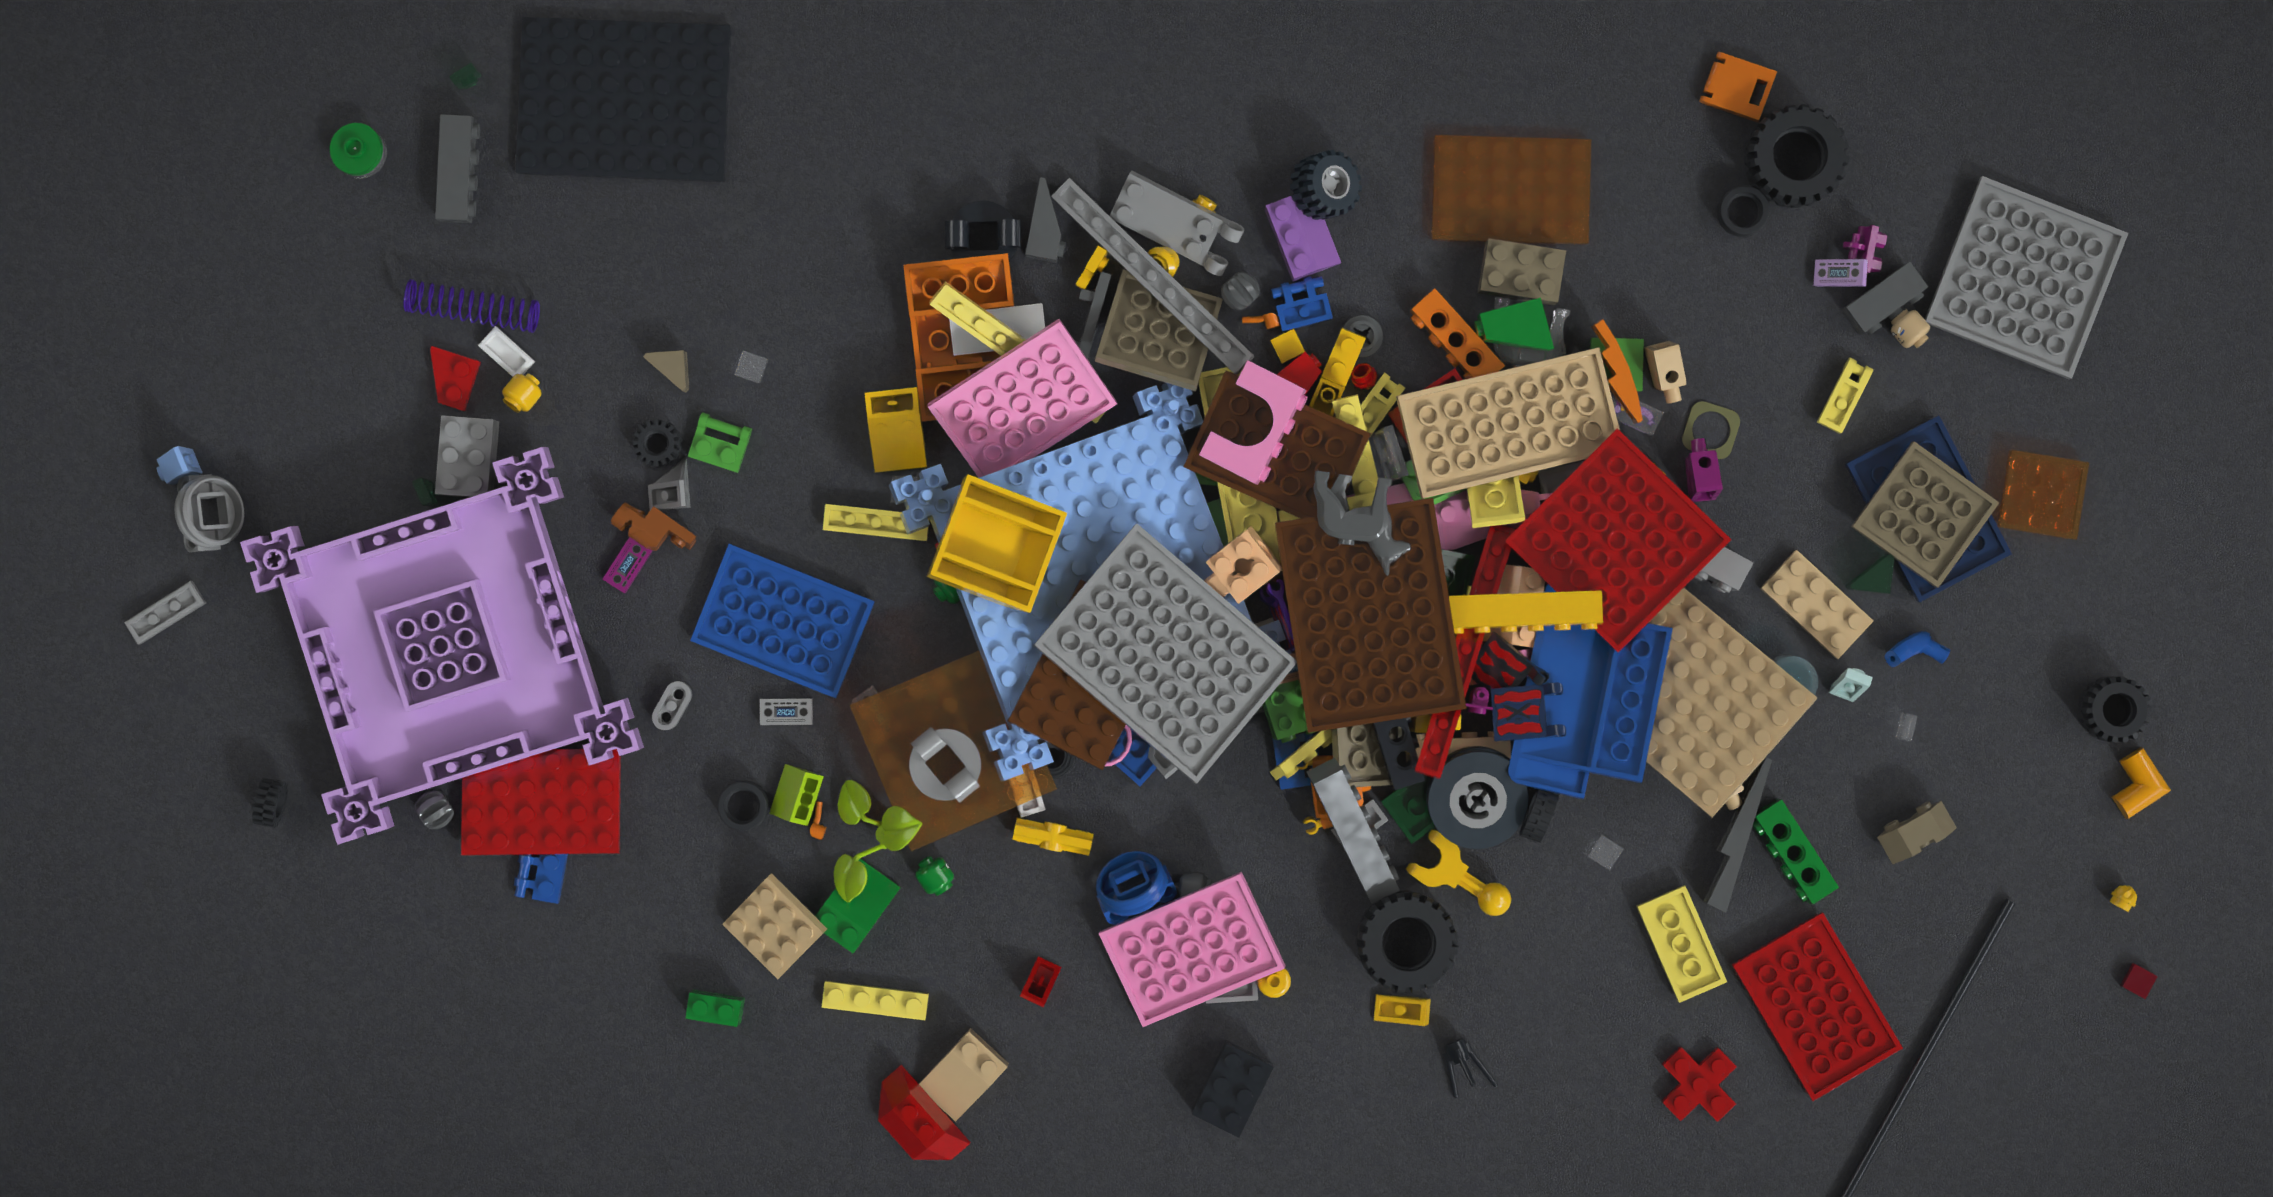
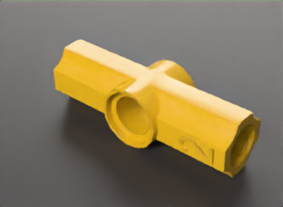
M1017 818L1012 840L1039 845L1040 848L1057 852L1064 850L1089 856L1094 834L1070 829L1062 824L1046 821L1041 823Z

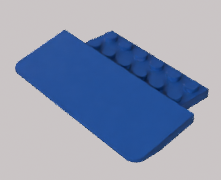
M1549 584L1546 586L1545 593L1556 592ZM1648 623L1619 652L1594 629L1582 630L1581 625H1570L1571 630L1556 631L1554 626H1544V631H1537L1531 662L1549 674V679L1543 684L1559 682L1563 686L1562 695L1545 696L1547 726L1563 724L1566 727L1567 734L1565 737L1514 740L1508 768L1511 780L1520 785L1583 800L1589 773L1642 783L1673 628ZM1527 676L1525 686L1537 685Z

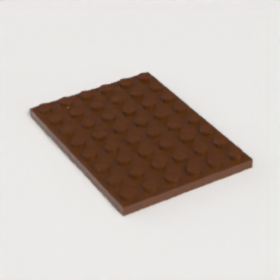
M1433 498L1387 505L1392 519L1391 533L1393 539L1410 543L1412 547L1409 552L1403 554L1390 564L1388 576L1384 573L1379 560L1371 550L1368 542L1355 541L1354 545L1338 544V538L1328 536L1319 526L1317 516L1275 523L1308 733L1466 709Z

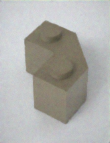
M1930 801L1925 802L1916 808L1917 813L1910 819L1900 823L1898 820H1894L1884 826L1885 831L1877 838L1892 864L1915 856L1922 852V848L1930 843H1937L1945 839L1957 828L1942 801L1932 805Z

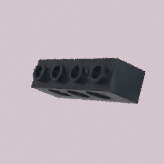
M1411 717L1372 723L1388 777L1394 790L1425 781L1423 774L1415 772L1418 762L1416 748H1419V743L1415 732L1410 733L1408 724L1412 723ZM1396 726L1401 727V736L1395 740L1390 739V730ZM1404 751L1408 752L1410 755L1408 762L1398 764V754Z

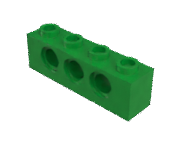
M1776 798L1756 812L1753 828L1759 836L1764 835L1767 839L1768 844L1766 847L1774 858L1778 856L1783 864L1780 867L1781 871L1788 880L1793 879L1797 886L1794 890L1802 902L1807 901L1813 905L1839 888L1782 799ZM1780 823L1784 827V833L1781 837L1776 838L1772 830L1776 824ZM1795 845L1798 848V856L1790 860L1787 857V850ZM1809 867L1813 872V876L1809 881L1804 882L1801 878V873L1805 868Z

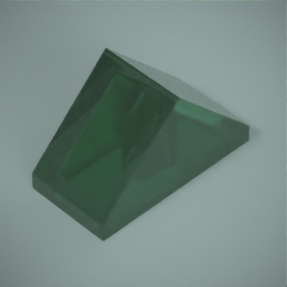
M1888 553L1884 554L1846 584L1845 587L1853 591L1890 594L1894 557Z

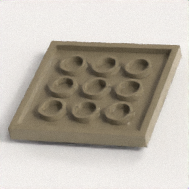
M1123 270L1095 362L1196 391L1208 348L1127 270ZM1183 287L1217 319L1222 298Z
M1913 441L1851 527L1932 586L1939 588L1999 502Z

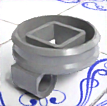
M212 474L189 475L179 479L174 511L177 525L184 535L186 550L188 552L220 550V545L232 541L239 534L243 526L244 505L239 492L229 481L218 476H212ZM216 497L220 525H204L200 499Z
M930 727L910 743L914 747L909 760L910 774L917 788L928 797L943 801L957 799L960 803L980 787L977 783L981 771L980 754L976 745L965 734L952 729L934 730ZM948 745L965 767L943 785L925 762L944 746Z

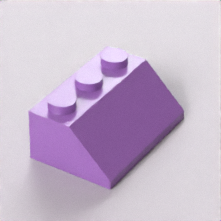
M1292 196L1266 205L1265 212L1292 282L1341 264V260L1325 219L1315 220L1312 219V216L1307 217L1304 215V209L1299 210L1297 208V200L1293 201Z

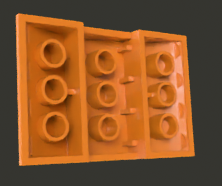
M1008 253L903 265L916 364L915 370L921 421L937 420L928 408L927 404L1001 356L995 351L954 356L949 318L932 307L929 301L946 281L985 310L1013 307L1014 297Z

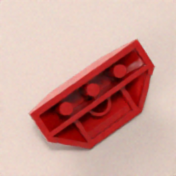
M902 1065L882 1081L878 1121L913 1160H952L971 1143Z

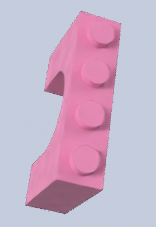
M1247 360L1236 385L1263 398L1269 404L1273 413V426L1269 435L1256 445L1240 446L1214 432H1210L1199 455L1258 485L1260 481L1265 482L1271 470L1268 465L1272 457L1277 458L1281 452L1283 444L1280 441L1284 433L1289 435L1295 424V420L1292 418L1296 410H1302L1308 397L1304 395L1306 393L1305 389Z

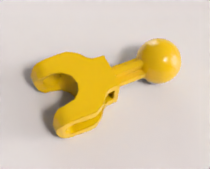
M1431 830L1428 838L1430 842L1440 849L1441 858L1439 863L1432 868H1425L1417 863H1410L1406 867V871L1428 887L1449 885L1455 889L1457 885L1461 886L1478 898L1480 909L1487 915H1502L1510 907L1511 895L1509 890L1500 883L1485 884L1468 873L1467 869L1469 867L1462 862L1458 845L1446 839L1436 830Z

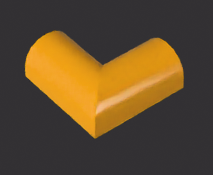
M2139 747L2119 761L2133 782L2112 796L2125 819H2129L2171 791L2143 747Z

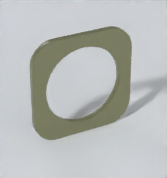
M1698 402L1691 408L1682 436L1683 445L1692 451L1691 440H1694L1692 433L1694 421L1702 413L1717 412L1728 421L1730 434L1724 445L1717 449H1708V451L1716 450L1717 458L1724 459L1732 451L1740 426L1739 415L1735 411L1708 402Z

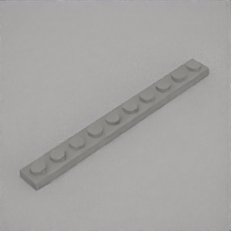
M1070 178L1051 196L1231 372L1237 375L1244 368L1247 360L1251 361L1254 358V355Z

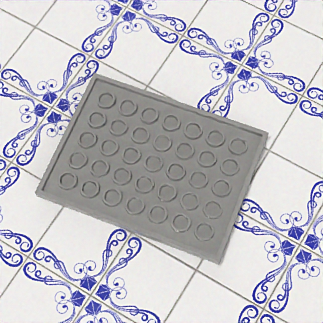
M1137 523L1033 645L1195 784L1199 782L1297 663V660Z

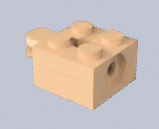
M1250 526L1206 561V564L1214 573L1204 581L1222 597L1230 593L1239 604L1282 570V564L1253 527Z

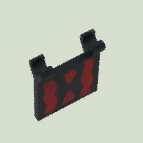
M1493 632L1479 651L1471 678L1481 687L1486 688L1491 694V689L1519 687L1527 675L1535 684L1541 685L1549 679V674L1534 665L1500 635Z

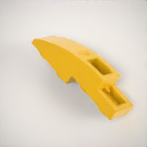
M1345 328L1341 329L1309 407L1333 417L1335 412L1332 400L1341 398L1366 337Z

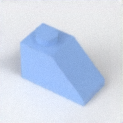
M177 446L156 459L159 464L157 467L158 475L166 484L175 485L181 477L202 474L194 450Z

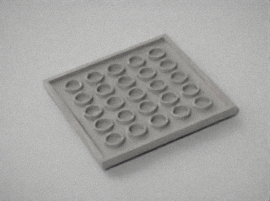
M1982 176L1974 191L1925 320L1931 326L2066 379H2072L2128 233Z

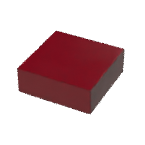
M2132 963L2120 986L2146 999L2158 976Z

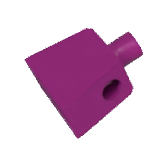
M1705 438L1691 440L1692 453H1689L1685 460L1689 498L1693 502L1716 500L1723 490L1716 450L1708 451Z

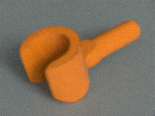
M1268 313L1263 316L1242 317V323L1265 322L1266 329L1280 326L1278 316L1274 313Z
M816 802L815 816L810 828L811 836L819 840L823 839L827 828L819 824L823 802Z

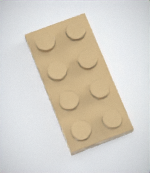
M1795 550L1760 587L1768 597L1836 659H1839L1873 622L1863 610L1798 550Z

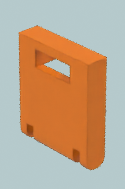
M1717 52L1716 59L1725 63H1713L1703 90L1704 93L1712 95V98L1701 96L1699 102L1759 122L1777 71L1722 52ZM1756 82L1766 85L1759 106L1749 103Z

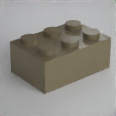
M1488 238L1485 242L1477 293L1523 301L1541 298L1542 304L1556 305L1559 300L1566 250Z

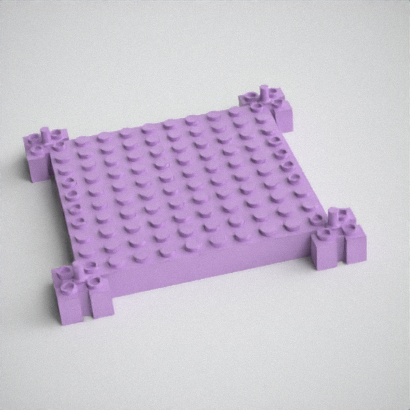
M540 447L524 452L525 461L522 462L515 456L493 462L498 482L507 483L508 486L298 552L297 548L305 546L299 526H290L271 532L272 541H270L269 536H258L240 542L246 562H255L257 570L250 572L256 593L266 592L279 587L283 588L346 786L321 794L327 814L335 812L338 822L331 824L337 845L364 836L363 828L366 829L367 835L395 826L389 807L380 808V803L589 738L590 743L583 745V749L589 765L613 758L612 750L617 749L619 756L644 748L638 728L630 730L627 720L634 718L629 699L625 698L603 706L539 504L564 498L558 477H549L547 470L554 468V464L548 447Z

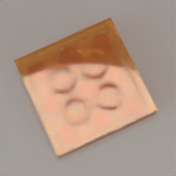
M2009 450L1997 524L1998 528L2077 540L2089 462Z

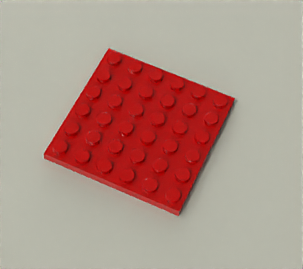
M1617 428L1505 542L1556 592L1602 591L1603 623L1597 624V629L1594 630L1619 652L1732 539Z

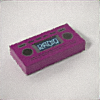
M629 537L603 577V580L621 592L626 593L653 550L645 548Z

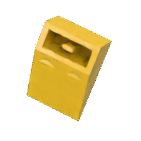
M918 388L865 393L875 473L927 467Z

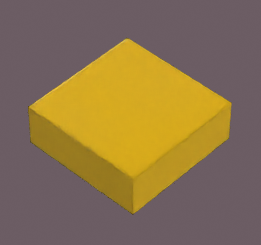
M1295 329L1270 340L1282 364L1306 352Z

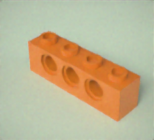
M1435 288L1411 309L1410 313L1413 316L1410 319L1419 329L1424 327L1430 334L1428 336L1430 342L1437 349L1442 347L1446 351V359L1454 368L1459 366L1465 372L1463 375L1465 380L1499 372L1505 366ZM1435 314L1441 315L1445 321L1444 326L1441 328L1434 327L1431 323V317ZM1458 334L1462 338L1461 346H1451L1448 341L1449 335ZM1475 353L1478 355L1480 360L1478 366L1472 367L1466 362L1467 354Z

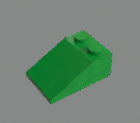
M861 858L858 861L865 865L868 875L863 891L853 898L851 902H846L835 888L815 916L827 928L824 933L851 953L858 949L901 888Z

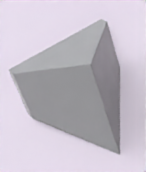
M686 457L655 483L648 485L650 510L653 506L658 510L691 508Z

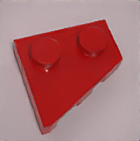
M431 346L430 352L438 403L465 411L481 362Z

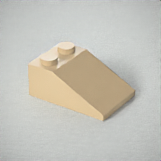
M970 1028L919 1085L956 1122L1005 1071L1009 1063Z

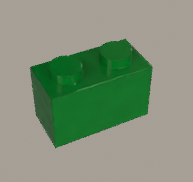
M692 990L689 993L685 1019L738 1027L742 1020L745 998Z

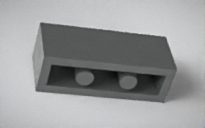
M1908 262L1844 307L1842 312L1859 335L1865 332L1871 335L1882 327L1880 322L1883 319L1889 317L1891 320L1903 312L1901 306L1908 301L1912 305L1925 295L1922 291L1928 288V285L1912 263Z

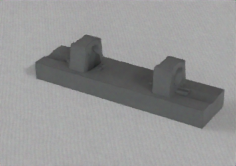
M1104 272L1100 274L1095 292L1081 289L1079 300L1092 304L1081 342L1075 341L1087 359L1111 280V274Z

